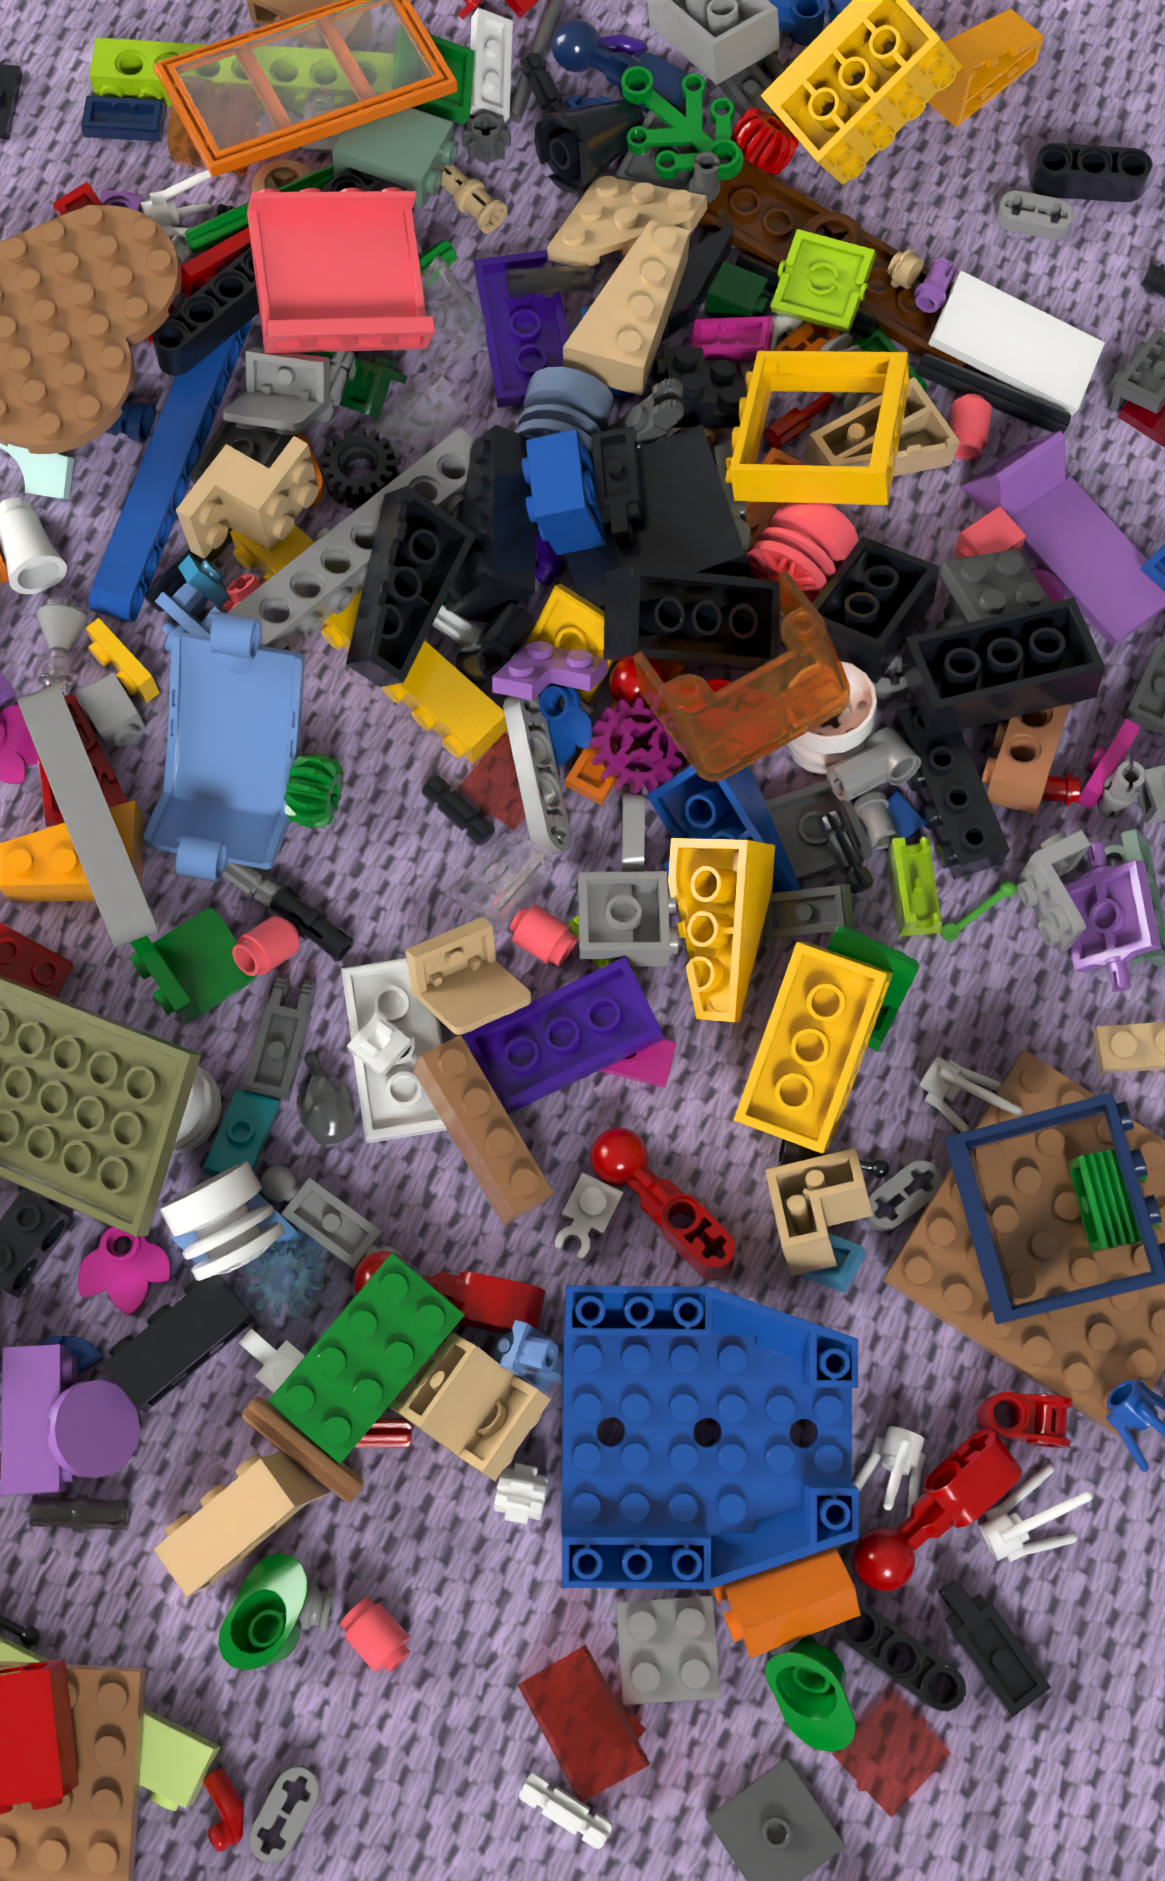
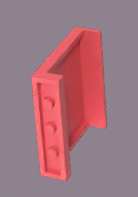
M391 187L382 191H362L359 188H346L340 192H322L317 188H306L300 192H281L278 189L266 188L259 192H251L247 216L265 353L428 348L435 330L433 316L426 317L412 213L417 197L416 191H403L400 188Z

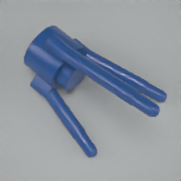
M1126 1380L1117 1385L1108 1396L1106 1405L1111 1412L1107 1414L1106 1420L1118 1431L1140 1470L1146 1472L1149 1469V1465L1128 1428L1142 1431L1153 1426L1165 1437V1423L1158 1417V1410L1155 1408L1156 1405L1165 1411V1398L1153 1392L1141 1380Z

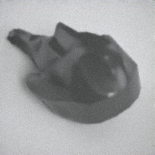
M309 1053L304 1057V1060L309 1068L311 1078L305 1097L302 1094L297 1096L298 1114L301 1123L317 1143L325 1145L336 1144L347 1139L355 1130L353 1100L350 1091L343 1082L339 1083L336 1087L332 1086L329 1082V1073L322 1068L317 1056Z

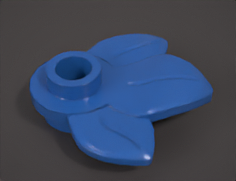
M551 683L540 695L539 708L542 715L547 719L556 766L559 768L573 757L576 746L588 748V743L594 737V732L592 731L593 722L590 715L581 707V698L578 690ZM562 696L565 702L564 709L560 706Z

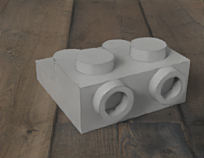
M667 871L578 872L580 959H621L627 957L631 967L669 966L670 954H678V928L669 927V915H676V898H672L667 885Z

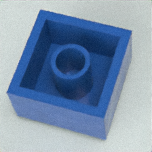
M574 429L526 440L528 457L522 459V469L527 484H531L532 496L526 497V507L530 521L538 523L542 541H548L556 555L606 545L604 524L596 503L594 462L578 431Z

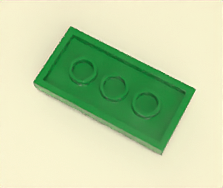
M392 1252L267 1402L341 1464L466 1313L395 1252Z

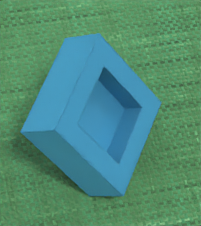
M188 555L178 566L187 583L219 607L229 597L226 591L227 588L222 581L225 575L210 561L205 559L201 564L191 555Z
M830 1234L837 1266L804 1273L803 1275L805 1278L846 1293L866 1253L862 1245Z

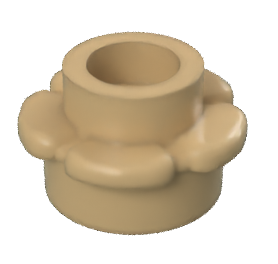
M908 249L904 253L898 252L891 260L887 272L891 275V285L893 287L900 285L905 289H909L920 276L924 260L916 255L915 250Z

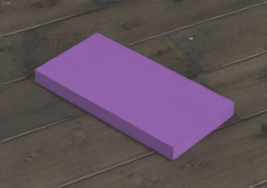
M1071 476L1011 517L1027 536L1022 547L1043 570L1056 577L1068 598H1075L1081 613L1112 647H1115L1165 610V592L1140 570L1148 560Z

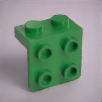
M213 908L203 910L153 943L148 936L130 942L136 953L129 957L143 980L152 975L160 987L153 995L167 1016L176 1011L185 1026L257 978V975H246L236 965L232 950L237 945V940Z
M838 926L827 947L828 950L893 972L867 1047L878 1052L920 965L918 961L907 956L905 953L873 940L859 931L846 926Z

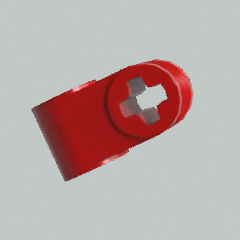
M1001 1392L983 1400L978 1407L977 1421L981 1430L991 1429L999 1439L1027 1442V1444L1034 1446L1067 1449L1070 1448L1071 1440L1066 1438L1067 1409L1073 1406V1399L1047 1394ZM998 1402L1005 1404L1012 1413V1422L1008 1428L1001 1427L994 1418L993 1411Z

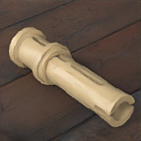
M454 164L451 166L446 165L442 173L441 186L454 197L455 207L461 213H468L477 221V227L485 234L492 232L500 226L506 218L508 212L507 205L502 200L493 199L485 191V185L480 180L469 179Z

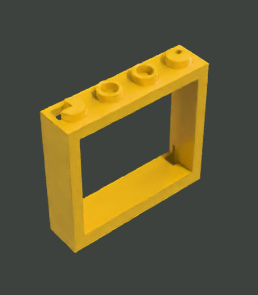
M758 351L753 372L747 371L746 374L747 397H741L739 403L740 427H734L732 432L733 457L726 458L727 473L725 481L726 483H732L734 501L888 505L910 386L908 352ZM772 391L883 393L869 467L756 464Z

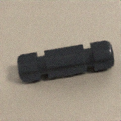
M534 52L528 53L520 60V67L525 77H530L528 83L541 110L546 109L544 115L551 111L567 109L565 104H560L562 97L549 71H544L546 65L541 55Z
M440 776L431 777L422 788L423 796L432 804L437 802V809L461 831L466 829V836L476 845L480 846L488 842L495 832L494 825L485 817L480 819L478 817L480 813L456 790L450 792L451 786Z
M833 810L822 815L818 825L824 837H829L827 844L841 873H846L847 878L844 880L846 884H850L851 893L858 894L872 887L873 878L868 867L862 866L864 859L850 830H845L847 823L839 810Z

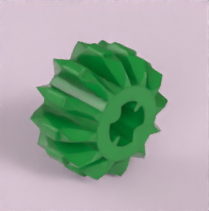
M304 753L294 761V767L289 770L286 794L283 798L286 802L284 811L290 821L308 828H324L333 821L334 813L338 811L339 800L342 798L341 790L344 784L342 780L344 772L338 760L319 753L314 755Z

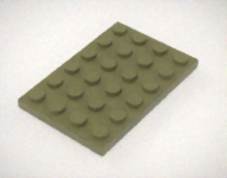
M0 975V1176L135 1237L148 1236L201 1054Z

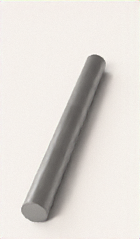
M549 0L530 53H539L543 60L565 0ZM523 72L510 105V117L508 119L516 123L522 121L532 93L528 83L530 77H525Z

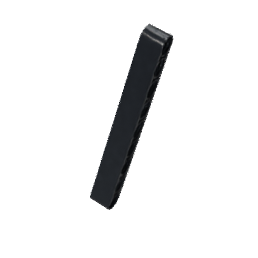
M347 167L325 185L321 191L340 192L346 188H359L362 191H382L391 187L400 188L405 191L408 188ZM251 247L172 311L166 321L151 334L158 365L163 372L173 376L189 372L259 313Z

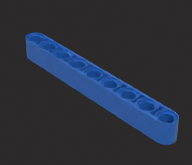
M252 319L189 372L175 376L93 582L89 597V607L92 612L128 622H135L138 618L145 600V593L150 587L177 517L176 509L185 497L191 481L189 475L201 456L250 330Z

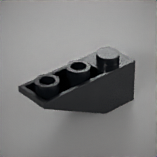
M731 224L719 232L713 231L709 233L700 244L689 250L688 261L661 341L678 332L696 318L723 261H727L732 252L734 227Z

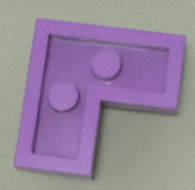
M529 642L492 676V692L532 701L550 683L591 691L607 675L608 660H603V657L593 656L587 650L576 649L569 651L554 648L548 642Z

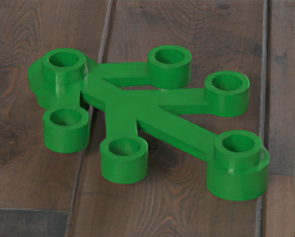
M634 66L624 72L621 79L624 98L636 105H645L671 127L666 129H646L643 126H635L631 128L627 133V148L632 154L643 155L648 152L650 147L692 145L700 153L711 152L717 155L719 160L725 159L730 162L718 165V180H729L740 173L744 157L741 149L731 140L734 104L730 99L720 97L711 103L710 119L716 125L714 141L702 130V99L705 96V80L701 75L691 73L682 80V96L686 100L685 117L653 90V76L648 69ZM691 85H696L700 87L696 91H690L687 89ZM636 87H640V88H642L643 90H641V91H633L632 89H634V88H636ZM719 109H725L728 111V113L725 115H719L716 113V111ZM638 137L645 139L640 144H636L632 140ZM670 150L662 151L655 159L656 173L660 178L668 180L674 178L679 171H693L694 159L700 153L677 155ZM664 162H671L674 164L670 168H664L661 166V164Z

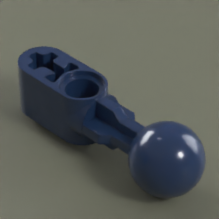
M571 19L562 23L557 28L552 38V53L556 62L563 69L577 73L592 67L604 73L608 82L618 86L621 96L625 99L622 94V75L631 67H645L653 76V90L686 117V100L682 96V80L690 73L650 53H642L639 57H633L624 51L615 53L601 46L597 30L585 20ZM691 85L687 89L690 91H696L700 87L696 85ZM636 87V88H634V89H632V90H633V91H641V90H643V89L640 88V87ZM638 105L643 112L648 114L649 109L645 105Z

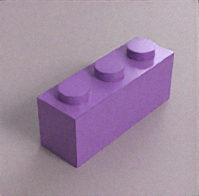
M55 1344L3 1347L0 1495L68 1493L70 1482H75L77 1476L71 1475L56 1462L49 1449L47 1434H51V1421H48L50 1409L59 1395L70 1388L71 1384H76L78 1378L77 1358L75 1355H71V1348Z

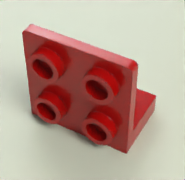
M0 923V975L57 997L73 968V963Z

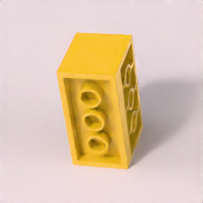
M852 0L761 94V97L812 157L837 181L844 185L849 180L857 178L865 169L866 163L878 151L886 149L894 141L896 133L908 121H912L920 116L926 107V103L938 91L949 87L955 80L957 72L963 66L907 0Z
M796 942L734 1121L823 1154L833 1143L893 972L808 942Z

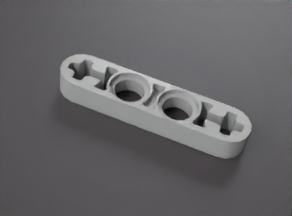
M538 695L532 701L507 696L504 700L503 710L530 838L536 851L540 855L548 857L565 851L570 847L571 831L547 719L540 711Z

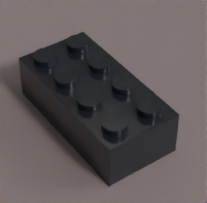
M629 566L606 571L603 660L743 671L778 668L781 581L640 566Z
M1074 597L906 637L901 666L929 738L1096 698L1106 668Z

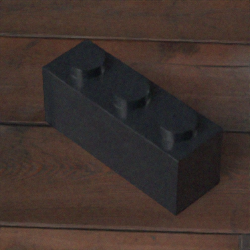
M219 1274L200 1281L195 1278L184 1289L186 1296L172 1307L166 1304L156 1310L147 1319L146 1322L149 1326L135 1338L132 1335L126 1336L110 1349L109 1354L111 1358L102 1365L137 1409L145 1413L256 1321V1318Z

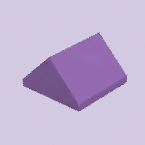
M1058 431L1025 442L959 487L987 513L1001 506L1011 518L1066 480L1065 436L1062 431Z

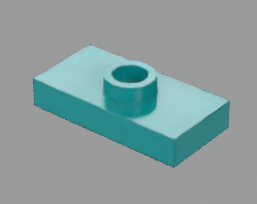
M235 1089L204 1164V1173L215 1176L245 1161H248L254 1172L279 1111V1101Z

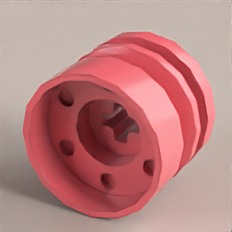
M779 502L768 520V527L760 532L757 542L751 546L746 556L752 571L751 574L756 579L781 581L780 597L797 605L811 606L857 545L858 535L848 518L831 504Z

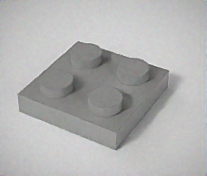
M713 1596L616 1602L623 1705L721 1699Z

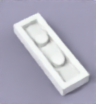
M477 8L471 17L470 49L475 52L470 115L476 117L487 112L497 118L503 117L505 124L510 117L513 21Z

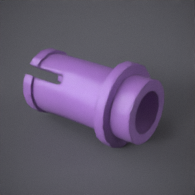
M938 258L932 261L924 282L917 286L914 293L915 303L922 311L933 313L944 306L947 299L946 290L956 273V268L952 265L947 274H945L951 263L949 260Z

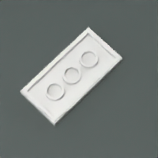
M960 271L928 344L1043 402L1065 410L1073 416L1079 409L1105 342Z
M407 958L341 968L351 1040L377 1012L410 1038L412 1045L383 1078L353 1054L366 1143L446 1131L447 1128L413 1072V1068L420 1056L443 1044L440 1020L411 993Z

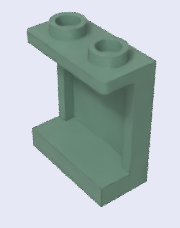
M410 108L344 131L332 149L334 176H338L349 167L416 191L415 205L424 208L430 195L435 196L439 191L442 173L446 165L451 166L455 161L458 142L454 141V124L451 121Z

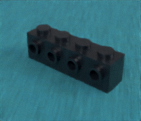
M916 705L897 710L891 727L896 730L921 759L919 769L906 782L910 790H917L922 801V805H920L921 818L926 822L925 827L928 830L933 829L938 841L936 844V854L942 868H949L953 880L1003 864L1010 848L961 731L929 738Z

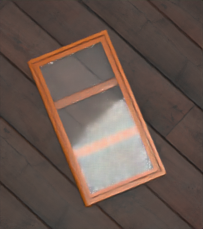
M340 0L154 63L155 74L158 76L212 178L457 92V80L409 0Z

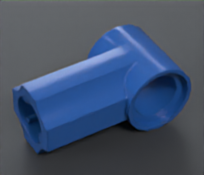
M768 0L778 8L779 31L789 33L795 43L809 46L822 33L825 0Z

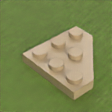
M598 175L547 246L548 259L553 262L587 268L599 264V256L620 250L622 255H626L650 220L688 229L691 234L707 210L706 195L655 186L650 183L618 179L614 176Z

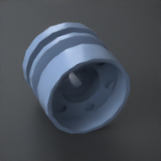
M546 367L538 370L530 378L524 399V411L519 416L518 428L515 432L533 439L576 429L593 461L592 433L603 432L607 429L613 407V395L604 383L581 370L567 367Z

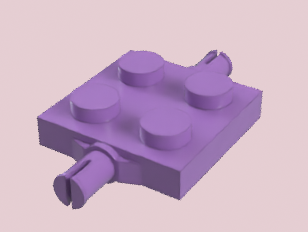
M1103 842L1091 843L1087 850L1090 871L1079 880L1064 885L1086 925V929L1070 947L1075 971L1088 972L1103 966L1108 967L1112 991L1121 992L1126 991L1125 989H1131L1126 963L1137 955L1161 948L1145 863L1133 860L1116 867L1108 866L1104 848L1105 844Z

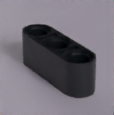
M1049 143L1038 151L1030 177V186L1035 193L1054 198L1133 202L1142 195L1153 163L1148 153L1136 148Z
M858 1604L860 1613L866 1616L870 1624L868 1636L864 1640L856 1642L848 1636L846 1621L834 1625L836 1638L843 1646L923 1705L938 1711H951L963 1702L966 1695V1683L962 1674L874 1608L866 1604ZM897 1642L903 1643L910 1652L909 1665L899 1672L893 1670L887 1661L889 1648ZM939 1672L944 1673L951 1682L950 1695L941 1702H937L931 1697L928 1685L930 1679Z

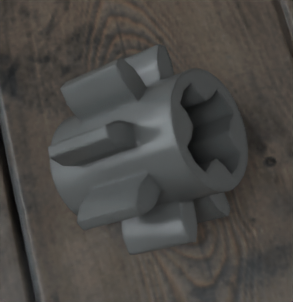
M484 112V114H480L474 119H468V131L462 132V146L468 148L469 160L476 158L478 161L485 163V165H489L490 162H494L498 158L505 159V147L511 146V132L505 130L503 117L497 118L492 114Z

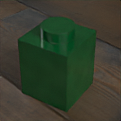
M723 261L707 292L705 315L712 318L765 316L771 301V297L766 296L768 278Z

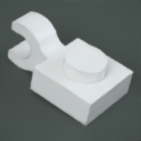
M250 1329L239 1341L242 1347L264 1365L255 1377L273 1393L305 1357L287 1340L278 1350H275L253 1329Z

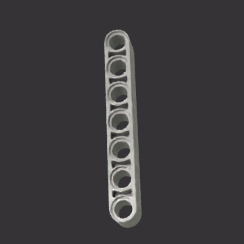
M59 684L17 698L22 715L114 947H119L158 932Z

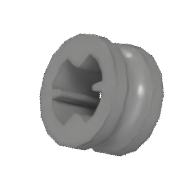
M311 1585L305 1603L302 1629L309 1630L311 1626L316 1625L320 1628V1632H328L336 1601V1589L329 1588L328 1591L322 1592L319 1590V1585Z

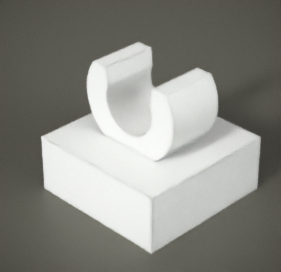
M376 1012L351 1040L347 1048L383 1078L412 1045L410 1038Z

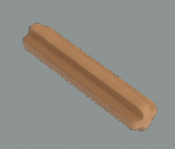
M257 1396L248 1404L242 1415L245 1422L344 1502L350 1503L359 1495L363 1488L364 1480L343 1462L339 1464L263 1397Z

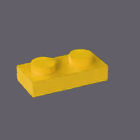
M97 618L85 628L92 641V644L88 646L90 652L103 667L110 663L119 672L116 674V677L130 696L137 692L148 703L160 693L152 675L100 618Z

